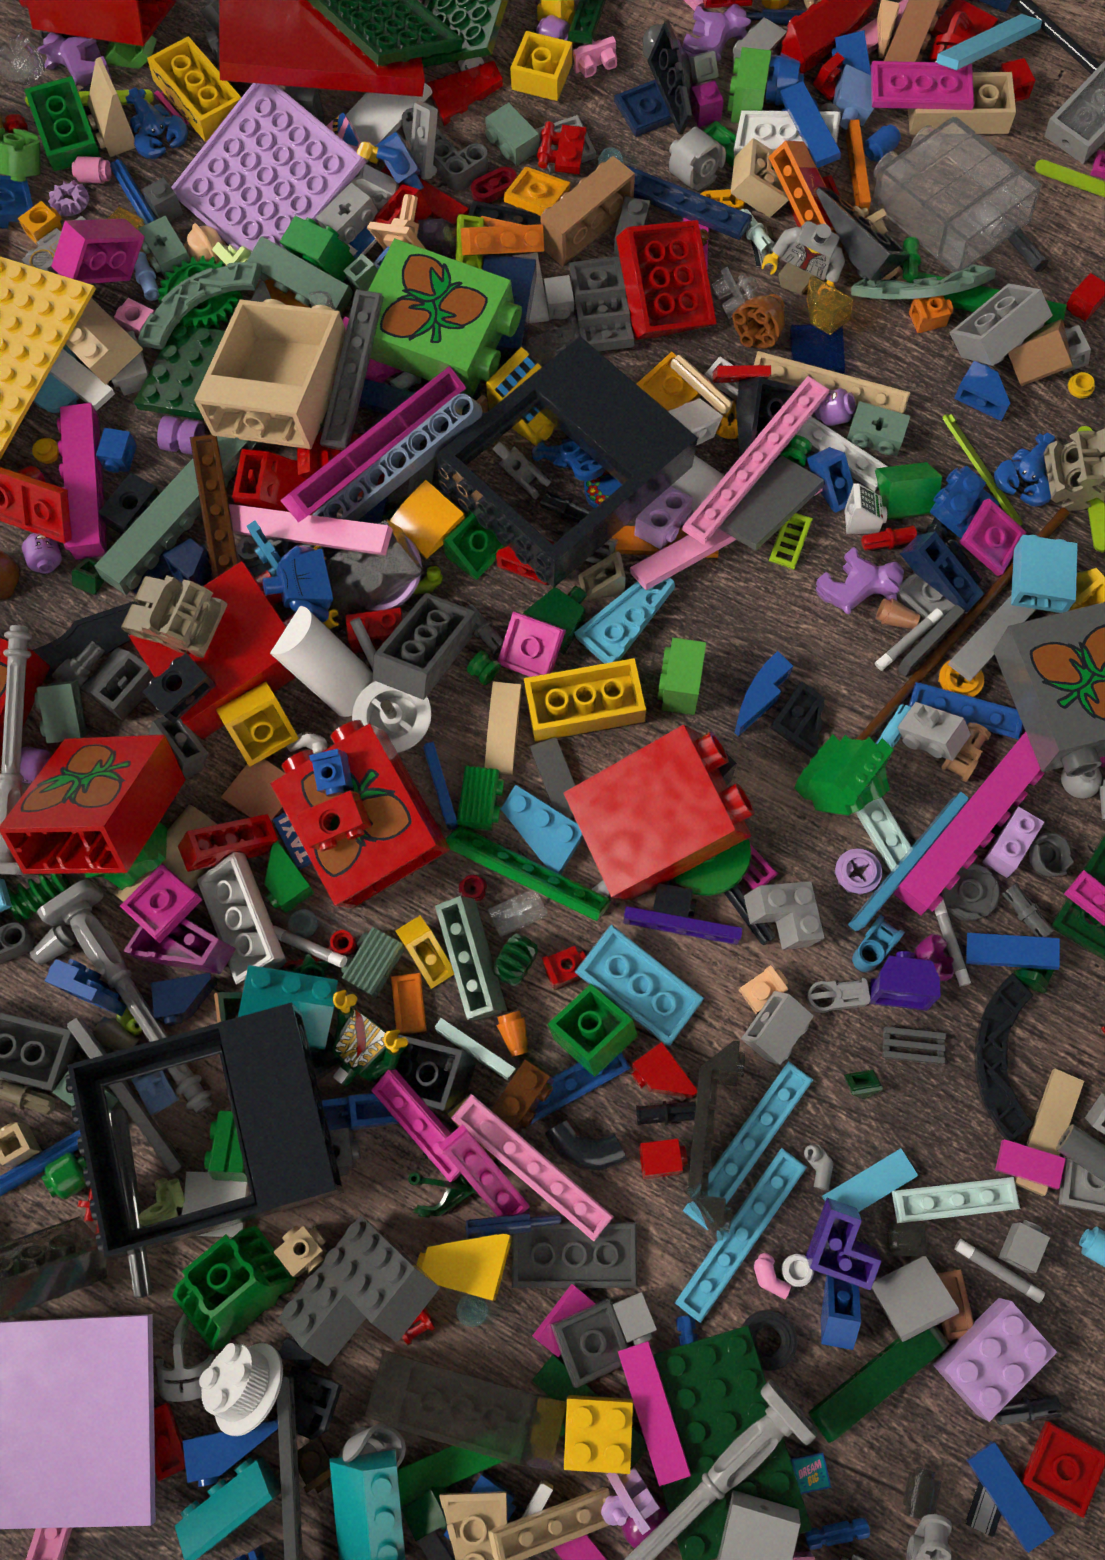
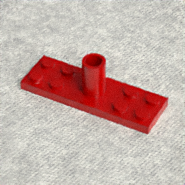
M28 466L17 472L0 467V521L36 534L40 533L47 538L65 544L72 540L68 490L46 483L42 472L34 466Z

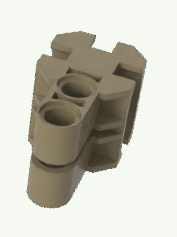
M1105 428L1097 432L1078 431L1070 435V439L1073 442L1063 446L1058 441L1048 444L1044 451L1051 500L1055 503L1063 500L1062 507L1068 511L1089 508L1091 505L1087 501L1096 497L1103 502L1105 501Z
M145 576L134 598L135 602L140 605H131L121 629L133 636L161 643L181 653L189 651L196 657L203 658L228 604L222 599L211 597L213 593L210 590L192 581L183 580L181 583L170 576H166L165 580Z

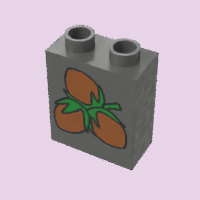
M1105 602L1009 625L993 651L1041 771L1045 772L1063 767L1068 777H1075L1095 770L1102 764L1100 757L1105 756Z

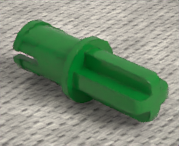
M908 237L903 242V249L910 254L909 258L901 264L903 266L902 278L908 283H912L914 279L918 278V266L921 263V256L919 255L920 242L916 237Z

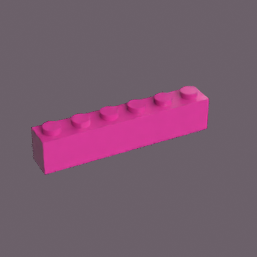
M92 403L60 407V418H57V427L61 434V441H58V449L63 458V463L59 464L61 478L64 480V487L61 488L68 490L72 540L65 543L64 547L71 552L76 560L104 556L107 553L106 524L98 513L104 506L102 465L96 456L100 443L99 416Z

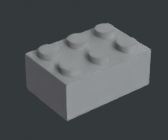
M1008 283L949 333L961 358L993 366L1001 362L1004 356L1013 348L1020 346L1031 333L1039 330L1053 315L1041 289Z

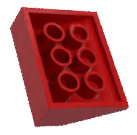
M698 220L631 226L625 228L616 236L635 340L658 338L717 324Z

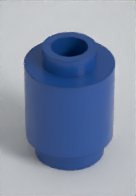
M889 124L882 126L864 143V152L867 158L880 162L892 152L901 140L899 130L894 125Z

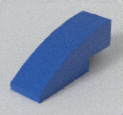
M779 651L763 665L746 692L734 733L737 736H740L779 700L781 690L777 687L790 677L793 665Z
M374 1093L322 1100L329 1131L342 1128L359 1130L399 1123Z

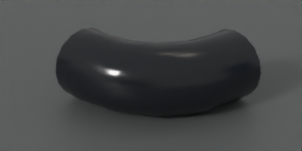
M572 1119L562 1122L545 1132L548 1141L560 1157L578 1168L600 1171L627 1161L626 1155L614 1133L600 1139L587 1138L578 1131Z

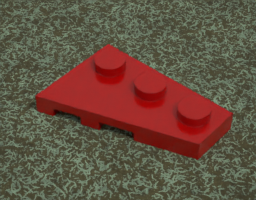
M491 61L426 84L431 87L432 94L430 97L435 108L438 109L439 117L445 126L451 122V117L457 113L463 114L468 110L470 104L476 100H483L502 87L503 78L495 62Z

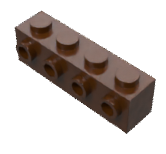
M524 1060L491 1111L519 1134L523 1127L527 1128L536 1116L534 1110L539 1102H545L554 1088L552 1086L554 1080L536 1066ZM480 1144V1146L485 1150V1152L489 1155V1157L500 1169V1160L497 1159L492 1153H490L485 1147H483Z

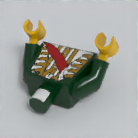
M346 990L336 992L333 996V1003L338 1008V1018L332 1053L343 1063L333 1075V1078L345 1087H348L357 1074L371 1082L382 1077L388 1069L395 1070L400 1054L408 1045V1040L405 1037L398 1038L399 1029L387 1032L367 1015L356 1008L353 1010L351 1006L357 1003L356 995L350 994L346 996Z

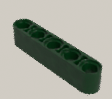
M936 1325L904 1342L898 1337L814 1406L807 1415L828 1443L833 1442L939 1355L950 1343Z

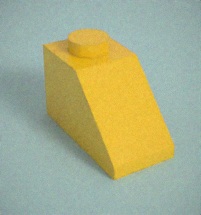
M421 915L395 930L431 989L454 975L451 963Z

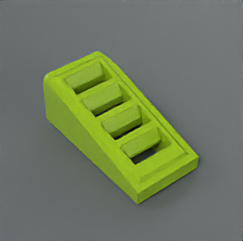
M795 513L780 528L769 562L794 570L813 518ZM787 524L799 526L803 530L802 532L787 527ZM784 533H788L800 538L799 541H796L784 537L783 535ZM784 542L796 546V550L782 547L780 544ZM777 552L793 556L792 561L776 556Z

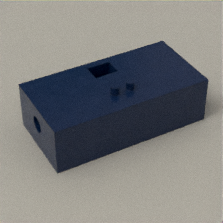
M485 254L482 270L511 280L514 304L522 307L520 323L515 334L512 337L502 335L496 347V350H499L501 353L500 364H505L521 347L523 349L526 348L530 324L529 319L537 278L536 259Z

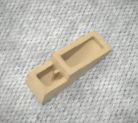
M493 682L485 768L498 769L500 774L513 775L522 694L521 684Z

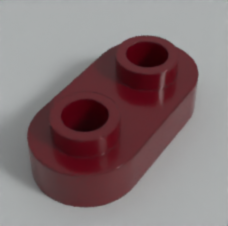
M500 167L475 179L471 184L472 199L490 203L503 197L507 189L517 178V173L510 167Z

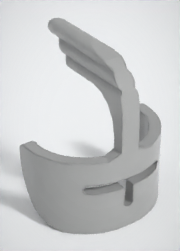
M185 1313L182 1314L174 1331L173 1356L175 1368L164 1367L163 1359H157L156 1361L159 1394L162 1399L172 1402L201 1398L202 1387L199 1384L200 1377L215 1359V1354L208 1355L204 1362L192 1367L184 1366L183 1345L189 1331V1321ZM199 1377V1378H196V1379H193V1380L184 1381V1382H183V1390H181V1388H180V1382L167 1381V1380H185V1379H191V1378Z
M380 1423L349 1438L341 1449L338 1458L343 1457V1461L349 1463L360 1454L366 1443H370L378 1452L396 1449L398 1467L405 1456L406 1445L403 1437L395 1428Z

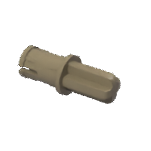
M6 1080L0 1081V1086L3 1087V1089H0V1099L16 1104L21 1110L28 1108L45 1115H49L54 1111L55 1098L33 1091L31 1086L21 1087Z

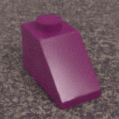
M706 80L690 84L692 115L697 126L701 127L712 124L715 120L717 122L721 121L723 97L716 82Z

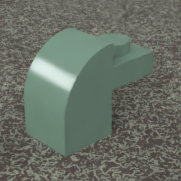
M361 254L343 271L347 275L345 277L346 280L355 289L368 291L378 269L364 254Z

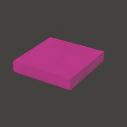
M989 498L982 502L959 543L996 576H999L1005 572L1014 556L1015 546L1021 536L1026 535L1027 532Z
M513 612L498 662L505 668L529 677L550 674L553 672L566 630L525 614Z
M161 863L120 907L155 940L161 943L202 901V898Z

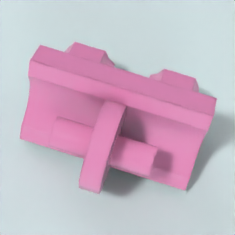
M614 37L603 40L599 39L593 41L592 44L584 43V45L573 50V69L575 73L581 72L587 78L593 76L597 72V66L601 64L607 70L616 68L617 55Z

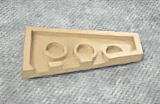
M507 1491L440 1494L439 1497L444 1510L455 1560H494L488 1531L507 1524Z

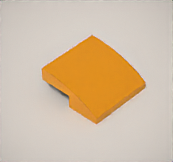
M425 480L399 507L389 521V525L395 531L407 536L415 544L419 553L428 559L443 545V539L465 516L460 509Z

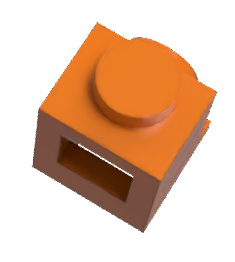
M943 295L913 299L909 315L917 334L947 326L950 315L953 313V305L951 300H945Z

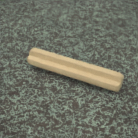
M677 355L673 358L671 368L721 414H726L732 408V401L682 355Z

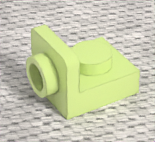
M217 242L212 249L226 265L228 263L247 262L252 253V250L245 246H241L238 250L231 244L227 247L220 242Z

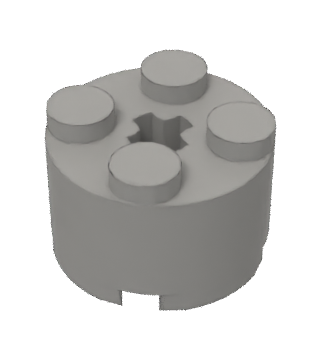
M693 127L680 140L676 139L671 144L669 149L671 153L669 171L688 187L697 191L704 190L717 178L715 172L718 167H723L726 159V150L698 127Z

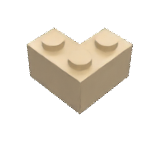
M753 138L734 157L731 194L770 218L789 199L776 172L771 169L772 164L768 156L773 153V150Z

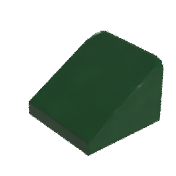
M87 557L72 570V585L75 588L93 595L99 591L104 580L95 568L98 561Z

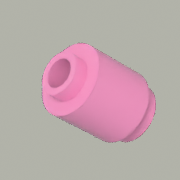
M77 156L76 160L72 163V174L79 183L104 184L105 181L111 180L110 162L102 157Z

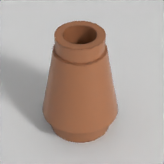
M884 598L878 608L876 619L880 620L884 625L913 629L918 625L920 614L915 613V611L893 598L890 600Z

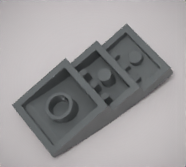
M619 256L570 262L569 271L580 336L597 351L634 347L630 312Z

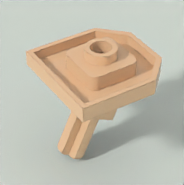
M404 195L400 219L394 218L391 224L370 221L367 229L384 250L391 246L394 238L425 249L417 238L419 224L414 222L418 201L416 196Z

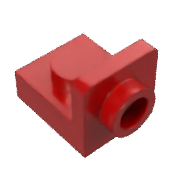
M838 52L822 66L813 83V86L828 100L834 98L836 82L842 72L839 68L845 59Z

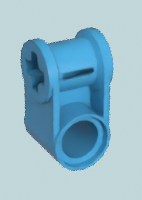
M880 914L865 934L864 940L855 950L852 956L854 966L861 972L868 973L873 971L886 955L892 951L905 932L902 929L898 931L884 921V916ZM862 951L871 952L874 955L875 961L869 962L865 960L862 956Z

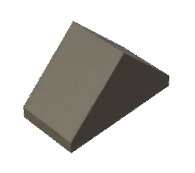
M614 552L578 575L580 587L587 594L584 600L614 596L625 592V572L620 552Z

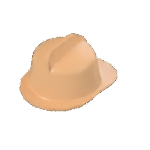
M194 223L184 247L190 261L193 256L196 262L200 261V258L204 256L206 262L215 257L216 263H218L221 259L212 249L217 242L225 246L227 245L214 228L198 226Z

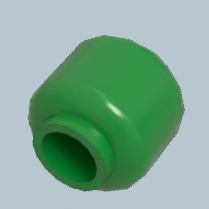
M68 1152L45 1166V1175L41 1176L53 1198L58 1196L60 1199L65 1200L87 1187L84 1180V1169L87 1168L86 1160L83 1156L77 1159L73 1153Z

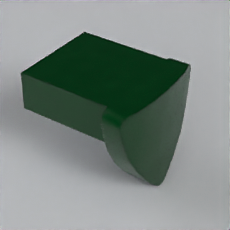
M1019 967L1018 970L1014 971V974L1026 987L1040 993H1046L1054 970Z
M431 1487L425 1491L423 1497L401 1509L415 1541L422 1539L438 1528L442 1530L447 1528L439 1495L453 1492L441 1487Z

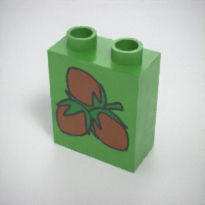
M394 238L368 290L370 292L382 293L384 297L370 359L429 381L450 366L466 387L461 393L473 397L481 379L488 381L498 370L501 353L499 350H496V347L502 335L512 337L520 323L522 307L514 304L511 280Z

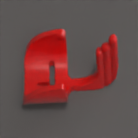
M956 12L951 20L948 32L935 37L928 58L929 62L936 61L938 53L945 50L946 46L941 45V43L957 45L968 40L954 34L958 25L963 31L973 26L965 12ZM947 45V48H946V49H949V48H951V47H953V46Z

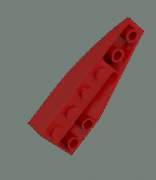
M821 0L817 4H812L804 13L794 16L789 21L786 37L782 42L781 53L801 62L800 73L807 72L832 55V48H836V37L858 31L875 9L879 0Z

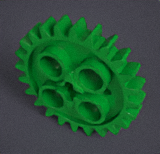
M193 256L189 264L181 260L182 267L179 268L173 265L175 272H166L168 280L160 281L163 287L158 289L160 304L162 303V298L184 280L208 268L217 269L224 267L225 263L222 260L216 263L215 257L206 262L204 256L200 258V261L196 262ZM241 290L222 293L203 301L190 310L177 325H184L186 328L194 326L195 328L205 327L210 329V325H214L219 329V321L222 320L225 323H229L227 315L233 316L234 308L237 307L239 300L243 299Z

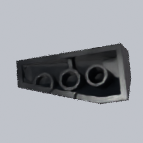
M664 21L647 62L678 134H683L692 116L690 63L683 44L669 21Z
M762 377L739 380L736 414L740 457L798 387Z
M398 1035V1038L405 1037L408 1040V1045L400 1054L396 1070L428 1107L447 1112L469 1088L477 1059L463 1050Z

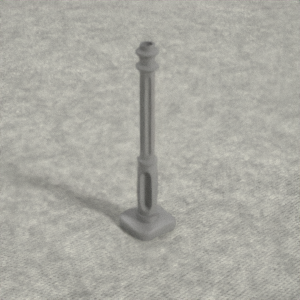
M11 625L10 631L4 633L5 638L9 639L8 649L3 651L8 660L3 753L0 773V825L23 795L22 781L24 777L20 774L25 675L27 658L32 656L31 652L27 651V645L33 636L28 633V627ZM0 833V874L39 875L22 873Z
M88 879L81 880L38 909L37 914L41 920L51 926L58 927L60 924L71 925L74 935L86 956L98 972L108 981V986L116 989L150 1042L169 1037L159 1021L154 1018V1013L132 981V972L127 969L113 939L91 913L92 906L100 902L104 896L98 885ZM187 1064L168 1068V1071L178 1085L176 1093L184 1094L188 1101L186 1104L188 1110L194 1109L197 1114L212 1104L209 1099L211 1091H204L199 1083L201 1076L194 1075Z
M772 1379L761 1390V1395L770 1405L765 1410L767 1415L752 1424L730 1444L708 1473L702 1475V1482L624 1560H654L715 1499H723L725 1493L741 1483L757 1469L772 1453L784 1435L789 1437L794 1433L806 1445H809L817 1437L816 1428Z

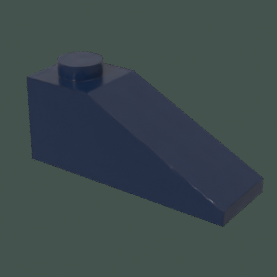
M936 531L917 535L900 553L916 575L956 606L959 605L965 612H968L984 594Z

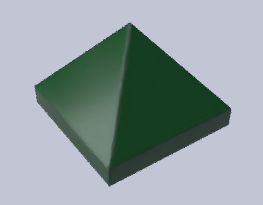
M874 1070L844 1075L852 1095L861 1099H866L882 1090V1085Z

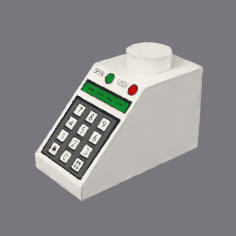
M853 484L845 507L846 534L878 533L882 524L887 521V508L882 507V497L861 484Z

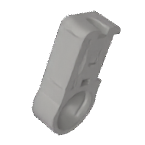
M862 978L860 982L837 983V985L836 981H820L810 987L806 995V1001L808 1006L817 1013L865 1007L870 1003L868 983L865 978ZM819 987L829 990L828 992L811 994L813 990ZM833 998L832 1004L825 1008L817 1006L813 1000Z

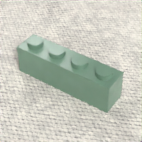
M260 236L247 262L260 263L262 266L260 280L265 282L267 278L275 282L273 286L285 294H287L288 290L296 294L295 299L306 306H309L310 303L313 305H325L335 311H339L342 316L354 294L353 290L345 283L263 236Z
M459 896L435 905L466 1018L469 1020H483L507 1011L498 977L493 973L494 963L475 899Z

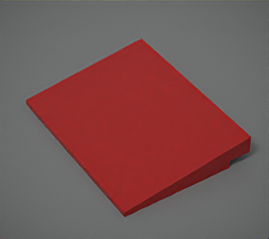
M219 0L220 80L423 97L425 77L421 57L410 59L407 62L389 63L387 66L375 64L373 60L362 52L308 0Z

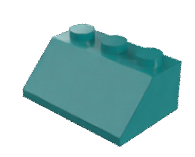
M248 965L238 1017L292 1002L302 1013L309 1047L325 1049L334 1009L333 996L337 991L338 980Z
M396 1449L361 1454L349 1463L343 1461V1457L330 1459L339 1560H405Z
M250 1457L235 1469L237 1473L235 1478L228 1483L225 1479H222L207 1491L210 1498L201 1505L196 1500L180 1513L183 1519L174 1526L184 1560H198L281 1494V1484L264 1457L255 1462Z

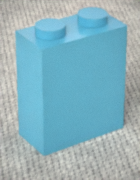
M1022 535L1014 548L1011 605L1057 613L1067 612L1076 601L1077 543L1067 542L1063 539L1042 538L1037 535Z

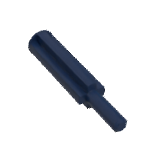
M763 9L762 13L746 12V15L751 20L761 21L765 17L776 25H788L794 16H799L806 10Z
M530 1213L470 1219L466 1220L465 1227L467 1238L473 1239L496 1234L508 1235L531 1232V1227L560 1224L562 1220L559 1214L530 1217Z

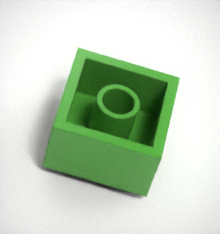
M742 47L740 58L735 57L733 74H737V76L732 77L730 93L734 94V96H729L727 110L732 112V123H739L741 111H762L771 50Z
M672 637L671 647H665L657 700L663 701V711L695 715L706 642Z

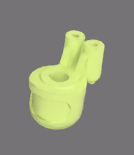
M162 1178L155 1182L157 1202L141 1212L138 1216L140 1224L146 1226L178 1216L176 1208H182L185 1202L179 1179L168 1181L167 1178Z

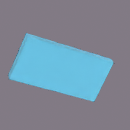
M613 925L607 928L575 971L578 976L588 984H592L617 1007L667 1046L673 1043L704 1000L700 994Z

